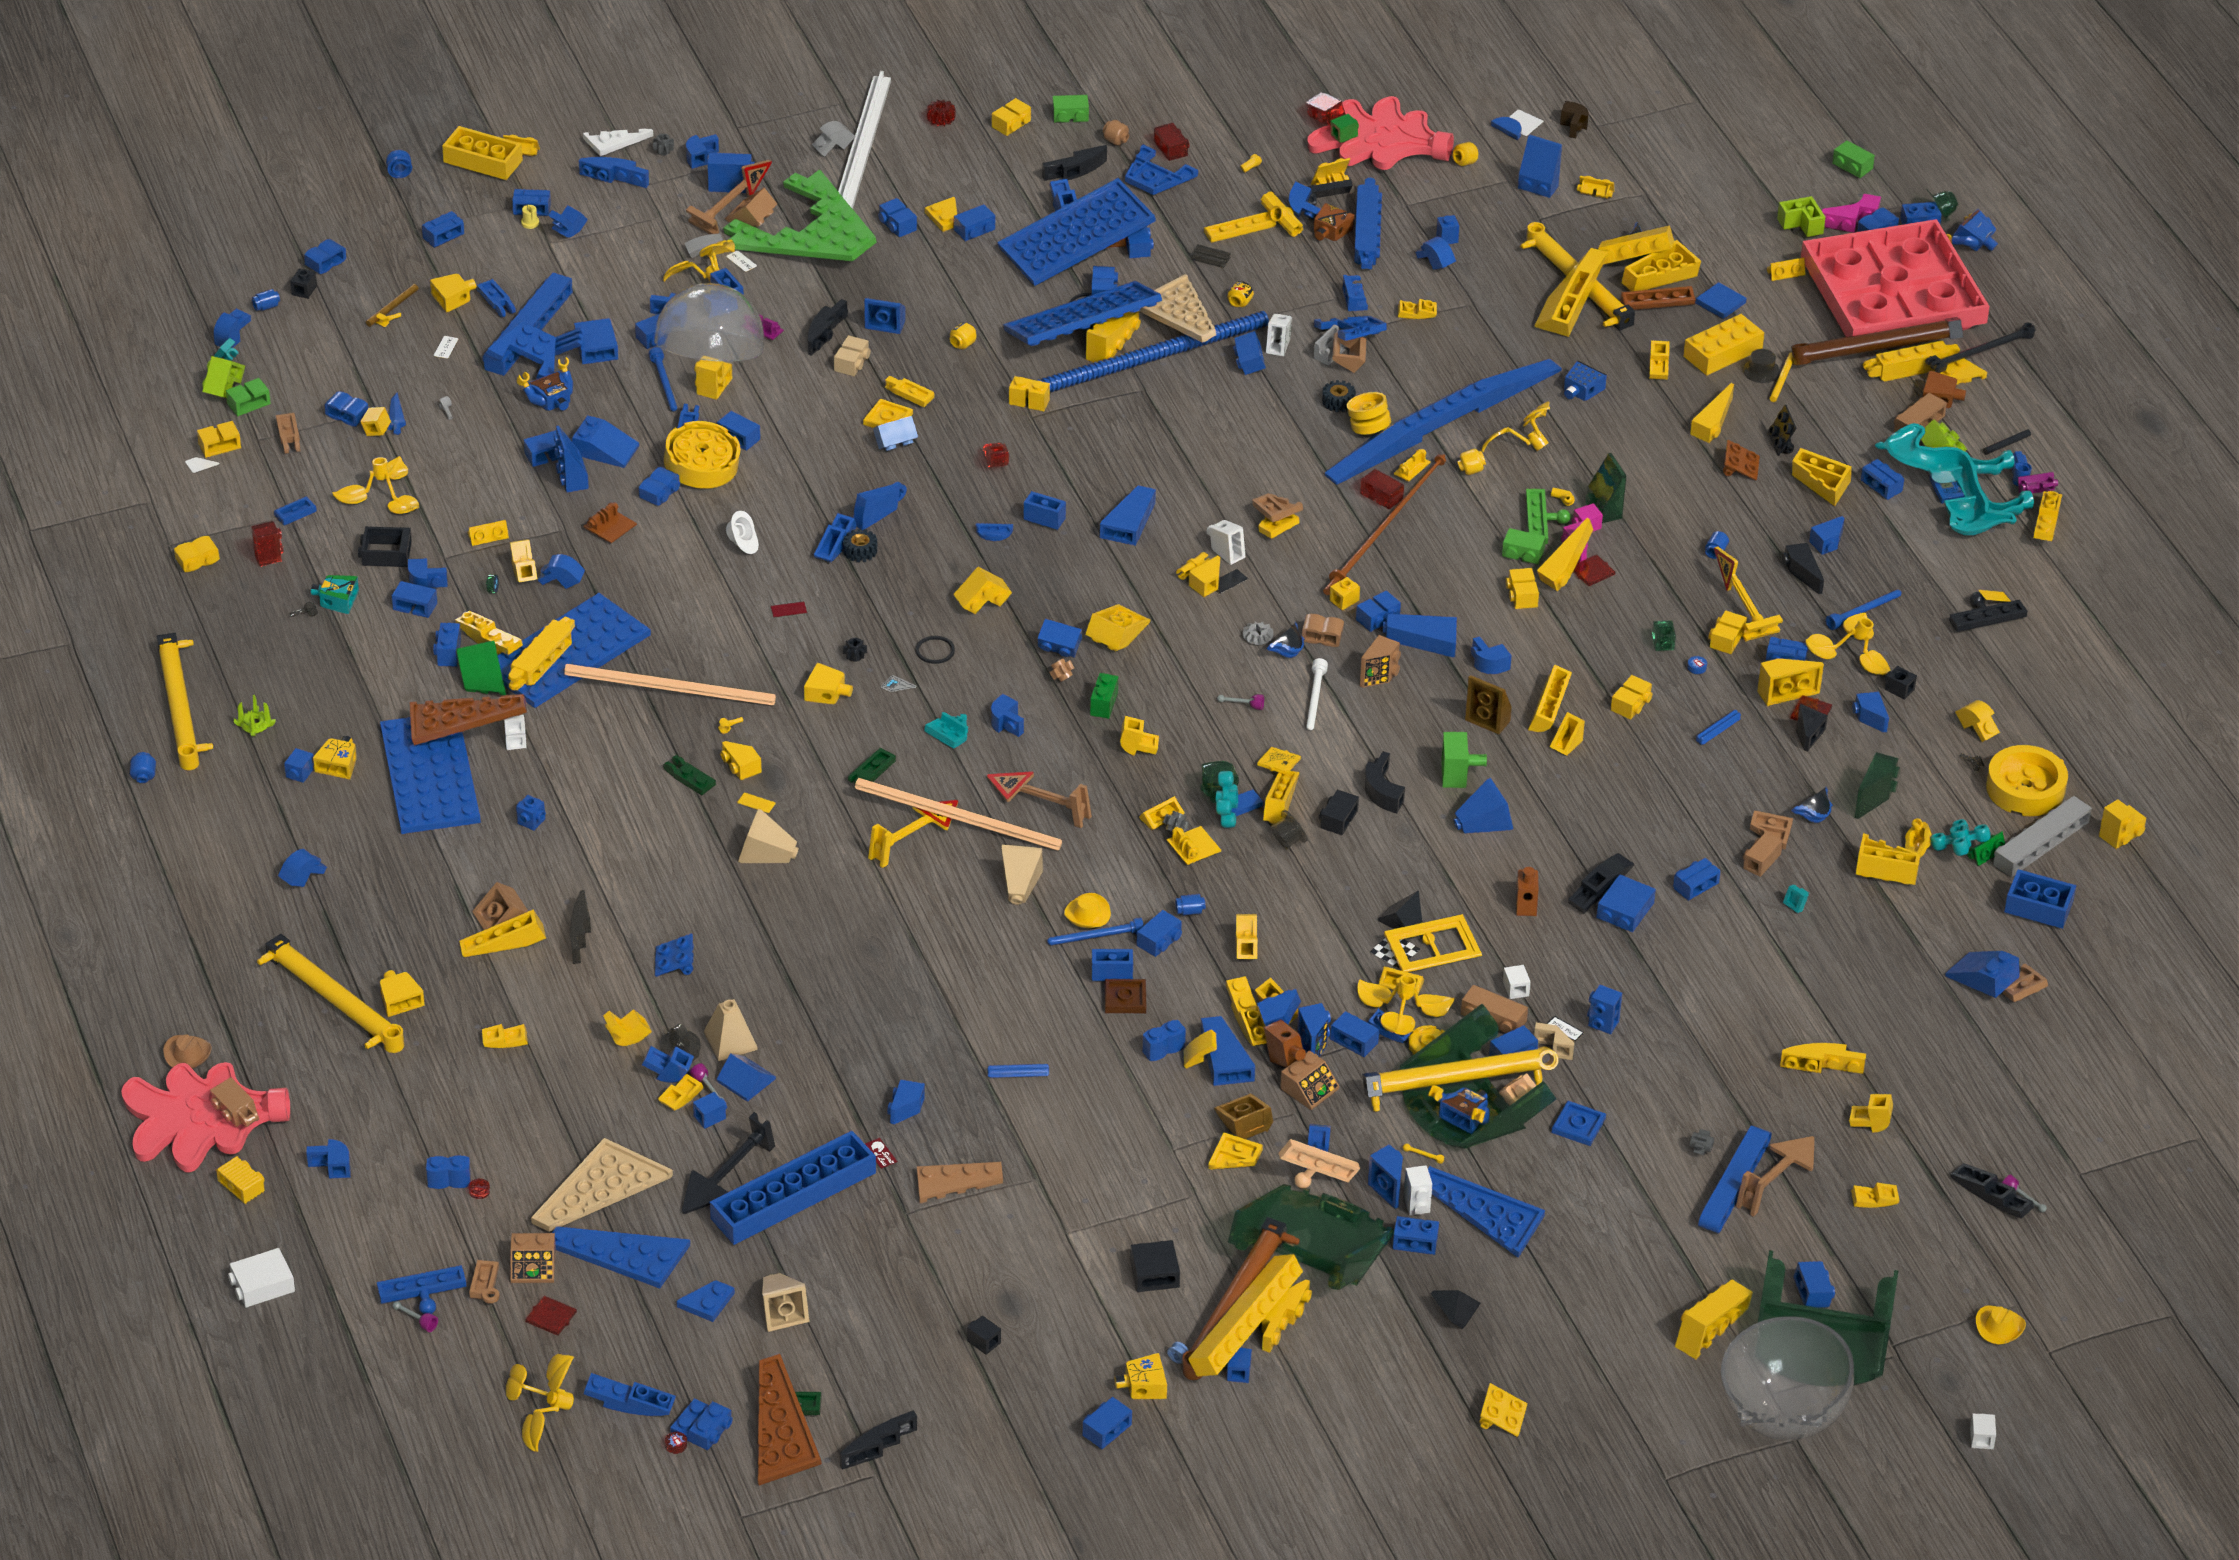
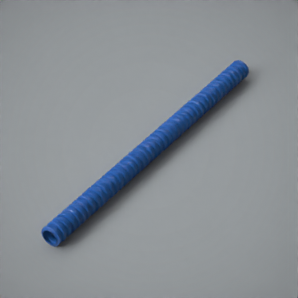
M1265 311L1256 312L1255 314H1250V316L1247 315L1240 317V319L1237 318L1230 320V322L1227 321L1215 325L1216 336L1203 343L1185 334L1174 339L1171 338L1169 341L1165 340L1164 342H1159V344L1155 343L1154 345H1149V347L1145 346L1138 350L1123 353V355L1119 354L1118 356H1113V358L1109 357L1108 360L1103 359V361L1093 362L1087 366L1083 365L1077 369H1072V371H1064L1062 374H1054L1051 377L1048 376L1036 381L1050 383V392L1058 391L1065 387L1068 388L1070 385L1074 386L1075 383H1084L1091 379L1094 380L1101 376H1106V374L1110 375L1111 373H1116V371L1120 372L1121 370H1126V368L1129 369L1142 365V363L1146 364L1147 362H1152V360L1165 358L1167 355H1175L1177 352H1185L1198 346L1201 347L1208 343L1211 344L1218 340L1233 337V335L1237 336L1238 334H1243V332L1246 333L1253 329L1268 326L1269 319Z

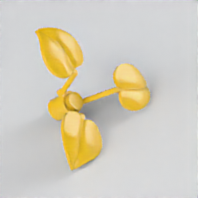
M733 240L719 241L706 246L699 252L700 257L707 255L711 262V265L705 269V273L695 263L684 261L669 268L663 277V281L665 282L673 274L692 266L704 279L708 278L710 282V273L719 270L716 255L734 252L735 244Z
M1547 401L1539 405L1524 418L1523 421L1525 423L1522 426L1525 427L1528 423H1531L1534 429L1533 432L1527 435L1529 439H1526L1509 427L1503 428L1485 441L1482 446V452L1484 453L1487 444L1491 440L1506 432H1511L1526 442L1527 445L1532 444L1536 451L1543 448L1549 442L1539 431L1535 419L1546 416L1547 409H1550V402Z
M400 456L388 463L387 459L383 457L373 459V471H370L366 489L360 485H350L337 492H332L333 496L343 503L357 504L367 499L366 493L369 492L373 476H375L377 480L386 479L394 500L388 503L389 511L403 514L419 508V502L414 497L403 495L397 498L395 496L390 479H400L408 474V468Z
M1866 613L1853 615L1844 621L1843 628L1848 634L1836 645H1833L1832 641L1822 634H1813L1805 640L1807 647L1816 656L1823 659H1832L1837 655L1835 649L1851 635H1854L1858 640H1865L1864 654L1859 658L1860 664L1865 670L1880 675H1886L1891 671L1888 663L1880 653L1874 650L1868 652L1867 650L1868 641L1874 635L1872 629L1874 624L1867 618Z
M1410 975L1401 976L1399 983H1396L1392 993L1386 987L1367 983L1361 979L1357 987L1360 1000L1371 1007H1380L1383 1003L1388 1004L1394 995L1398 993L1402 999L1399 1014L1395 1012L1384 1013L1381 1017V1025L1386 1030L1399 1035L1409 1034L1415 1028L1414 1018L1409 1015H1403L1405 1002L1413 995L1416 1006L1421 1007V1011L1424 1014L1433 1017L1445 1015L1454 1002V998L1431 994L1418 996V987H1415L1416 979Z
M557 1354L552 1357L546 1374L549 1380L550 1392L523 1384L527 1376L526 1368L523 1365L515 1364L510 1370V1377L506 1383V1396L509 1400L515 1401L518 1399L523 1388L547 1396V1403L552 1406L534 1410L533 1415L529 1414L524 1421L522 1438L525 1445L532 1451L538 1452V1443L545 1422L543 1412H558L559 1408L569 1410L573 1405V1394L559 1388L574 1358L573 1356Z

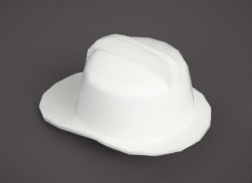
M735 512L727 524V536L742 551L747 554H753L758 550L759 546L753 521L746 512Z

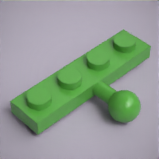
M1526 489L1528 532L1546 536L1545 544H1548L1547 520H1557L1560 524H1567L1571 519V515L1565 509H1561L1557 513H1547L1545 489Z

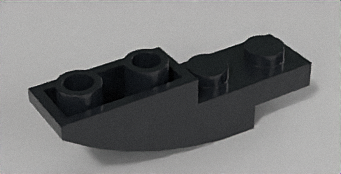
M1107 145L1074 151L1072 157L1042 163V177L1044 181L1056 178L1072 180L1096 170L1107 161Z
M841 299L832 308L824 306L815 316L808 332V355L812 356L827 341L832 339V329L848 316L847 301Z
M1619 853L1606 859L1581 881V886L1568 899V903L1585 914L1608 891L1619 875L1625 876L1633 868L1634 863Z

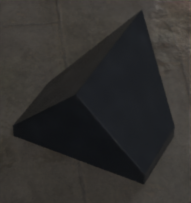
M1800 704L1796 733L1804 751L1808 752L1826 730L1828 715Z
M1419 890L1390 906L1378 918V921L1392 929L1423 923Z
M1434 1290L1430 1293L1451 1323L1462 1329L1467 1325L1481 1304L1459 1290Z

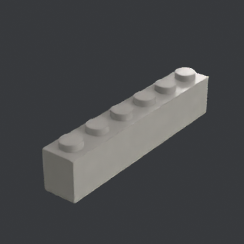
M2075 796L2063 801L2060 806L2050 810L2046 816L2038 819L2032 826L2025 828L2016 837H2012L2008 843L1998 847L1994 853L1993 865L2012 878L2016 875L2018 869L2023 870L2088 824L2092 808Z

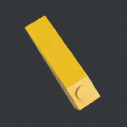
M1730 383L1692 420L1690 435L1707 443H1710L1719 436L1733 399V383Z
M1586 518L1537 570L1540 580L1556 591L1567 584L1593 531L1589 518Z
M1290 771L1287 775L1278 772L1265 800L1263 820L1271 824H1283L1299 778V772Z
M533 909L464 938L459 942L463 957L526 947L546 939L543 923Z

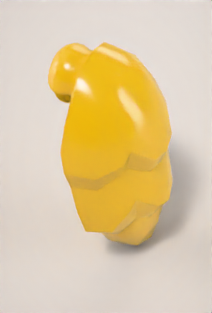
M1916 818L1912 821V827L1906 833L1905 849L1921 854V858L1930 846L1932 833L1926 822Z

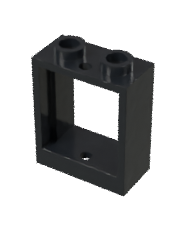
M365 526L364 534L360 536L362 547H358V558H362V566L408 567L412 545L411 528ZM371 544L400 545L399 551L370 550Z

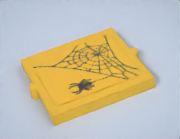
M1271 747L1257 762V765L1270 769V771H1277L1287 775L1299 762L1301 756L1290 753L1287 750L1284 751Z

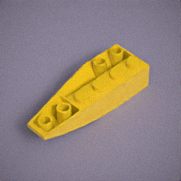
M1594 248L1589 249L1548 297L1535 323L1536 328L1569 337L1608 256V252Z

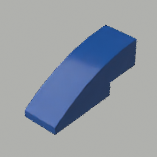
M837 513L832 525H828L814 553V557L832 562L843 550V540L846 533H851V530L856 529L855 518Z

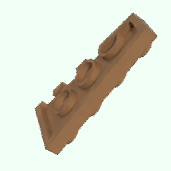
M1001 1162L917 1166L920 1203L927 1202V1199L932 1197L937 1199L944 1198L946 1194L957 1192V1194L964 1193L967 1189L973 1187L981 1189L1003 1183Z

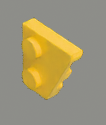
M955 197L925 207V214L942 232L954 228V216L957 215Z
M1965 358L1948 364L1946 371L1941 372V374L1956 378L1957 385L1959 383L1971 382L1972 378L1975 377L1987 378L1985 370Z
M1295 514L1274 522L1265 517L1258 527L1260 533L1272 539L1300 522L1299 517Z
M1223 1133L1208 1164L1209 1169L1255 1166L1262 1153L1263 1145Z

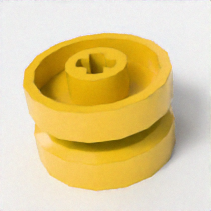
M1363 393L1349 400L1347 410L1351 417L1352 431L1357 434H1373L1384 430L1391 424L1390 412L1387 409V399L1383 393Z

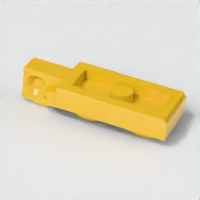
M889 376L885 379L886 389L922 407H925L934 398L933 391L905 378L898 380Z

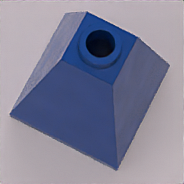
M1491 778L1487 779L1455 812L1456 818L1453 819L1457 830L1461 829L1463 833L1513 829L1508 803Z

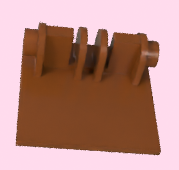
M1727 440L1723 473L1726 476H1731L1735 471H1738L1757 480L1760 456L1737 443Z
M610 502L608 506L602 508L593 517H590L587 524L583 527L609 543H613L636 526L637 523L617 512L619 507L616 502Z

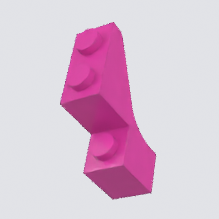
M1863 194L1862 199L1855 204L1824 208L1822 210L1826 217L1824 227L1855 233L1858 220L1866 215H1872L1873 212L1880 208L1881 196Z
M1594 503L1574 509L1572 525L1563 527L1562 543L1586 518H1589L1591 521L1592 532L1602 528L1603 514ZM1588 542L1578 560L1580 564L1586 562Z

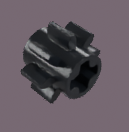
M851 638L846 641V646H843V654H846V659L853 662L864 659V654L867 653V645H864V640L859 638Z

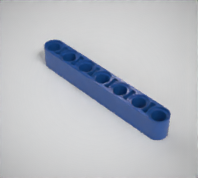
M1752 1125L1750 1126L1706 1204L1699 1219V1227L1718 1234L1721 1232L1737 1203L1743 1174L1747 1171L1751 1173L1755 1171L1769 1145L1771 1132Z

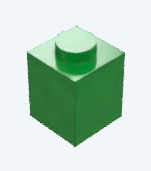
M1346 114L1331 120V135L1338 142L1342 143L1358 136L1359 124L1351 115Z

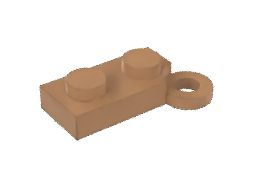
M477 1260L469 1291L470 1298L483 1299L486 1303H495L499 1300V1291L494 1288L499 1270V1262Z

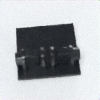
M1787 405L1783 406L1768 430L1769 437L1778 456H1780L1782 451L1792 453L1794 450L1791 437L1797 428Z

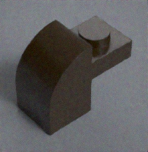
M1565 101L1561 110L1560 125L1570 126V138L1576 139L1578 133L1582 132V129L1587 130L1588 109L1579 103Z

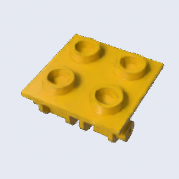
M1340 158L1332 163L1320 164L1317 167L1311 185L1349 180L1348 175L1344 173L1350 158Z
M1202 826L1184 832L1182 828L1175 827L1172 830V837L1167 839V842L1186 865L1221 852V849Z
M1490 1383L1480 1414L1479 1422L1481 1427L1488 1429L1495 1424L1518 1437L1527 1403Z

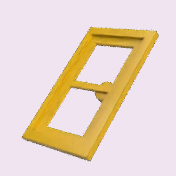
M1463 914L1384 931L1401 971L1412 972L1482 956ZM1456 928L1467 950L1440 955L1434 943L1435 936L1431 933ZM1423 935V943L1431 945L1435 957L1409 962L1399 940Z

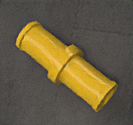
M1201 552L1194 559H1189L1184 566L1177 569L1178 577L1181 580L1186 579L1189 576V571L1210 560V558H1207L1208 554Z

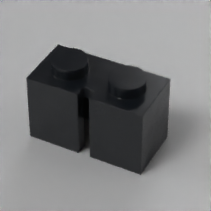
M1337 789L1335 794L1329 797L1326 808H1322L1320 811V828L1343 835L1358 812L1359 796Z

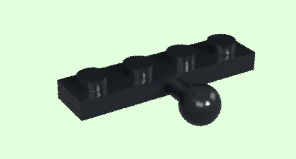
M1974 592L1969 600L1971 605L1978 607V609L1950 614L1949 621L1955 630L1959 632L2027 617L2028 611L2020 599L1986 606L1983 595L1980 592Z

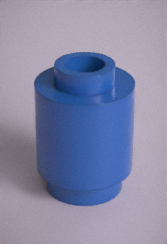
M273 289L257 293L252 297V304L256 311H264L276 307L278 302H280L278 292Z
M1720 531L1713 532L1705 546L1706 555L1709 558L1717 559L1714 547L1718 546L1725 551L1729 544L1728 536Z
M1200 894L1182 895L1180 898H1175L1177 914H1182V916L1202 914V909H1205V899Z

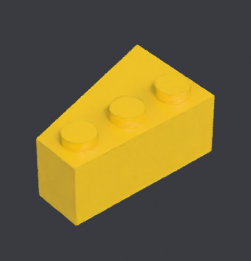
M1800 448L1792 461V476L1833 506H1836L1851 482L1852 466Z
M1863 833L1856 875L1915 885L1921 854L1900 846L1893 848L1886 845V841L1881 839L1879 842L1869 839L1868 834Z

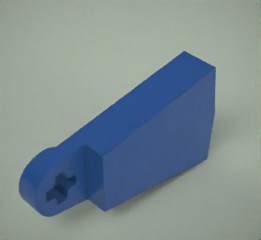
M895 482L892 485L858 493L854 507V518L857 528L863 531L897 510L898 502L906 494V486L900 482Z

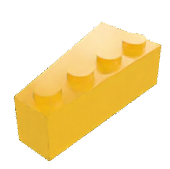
M1676 240L1671 249L1651 253L1626 266L1621 283L1630 291H1642L1697 277L1701 260Z

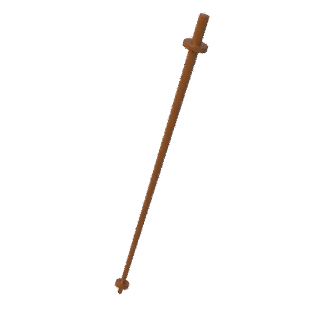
M1438 454L1435 457L1436 463L1341 570L1335 569L1329 574L1331 582L1323 590L1324 594L1329 595L1330 586L1347 577V573L1438 465L1442 466L1445 464V454Z

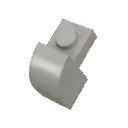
M830 121L820 128L823 133L812 145L825 157L836 144L845 149L856 136L842 123Z

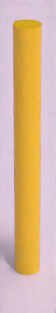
M1792 353L1788 354L1770 396L1771 402L1777 401L1793 363Z

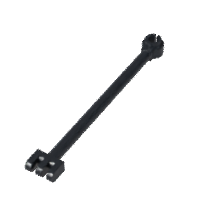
M2027 322L2017 332L1942 359L1936 355L1926 359L1925 363L1930 365L1932 369H1935L1937 373L1946 371L1947 364L2019 338L2031 339L2034 337L2036 329L2032 323Z

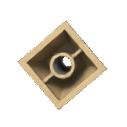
M758 809L738 862L789 863L791 858H796L799 848L795 847L797 841L765 812Z
M1002 845V863L1008 899L1015 905L1025 903L1043 872L1042 848Z
M735 999L719 1003L704 1030V1034L718 1061L727 1059L730 1053L741 1055L757 1050V1045Z
M781 1273L763 1277L762 1295L768 1332L809 1322L804 1283Z

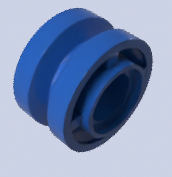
M395 150L388 154L386 158L387 170L392 177L404 178L411 173V157L406 151Z

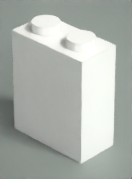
M279 1248L230 1263L231 1273H228L230 1284L236 1286V1296L238 1300L243 1301L245 1307L295 1292L293 1275Z

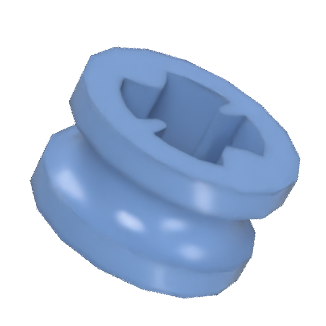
M1174 1342L1172 1347L1167 1350V1354L1172 1361L1181 1364L1183 1354L1189 1350L1183 1343Z

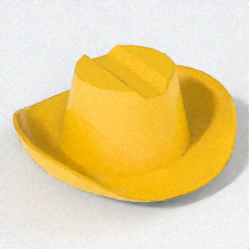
M1085 893L1075 898L1066 906L1064 915L1071 923L1078 927L1097 928L1109 921L1111 911L1104 897L1096 893Z
M1987 1305L1982 1307L1976 1315V1325L1980 1335L1988 1342L1994 1344H2006L2014 1341L2023 1333L2026 1326L2025 1320L2020 1315L2003 1307Z

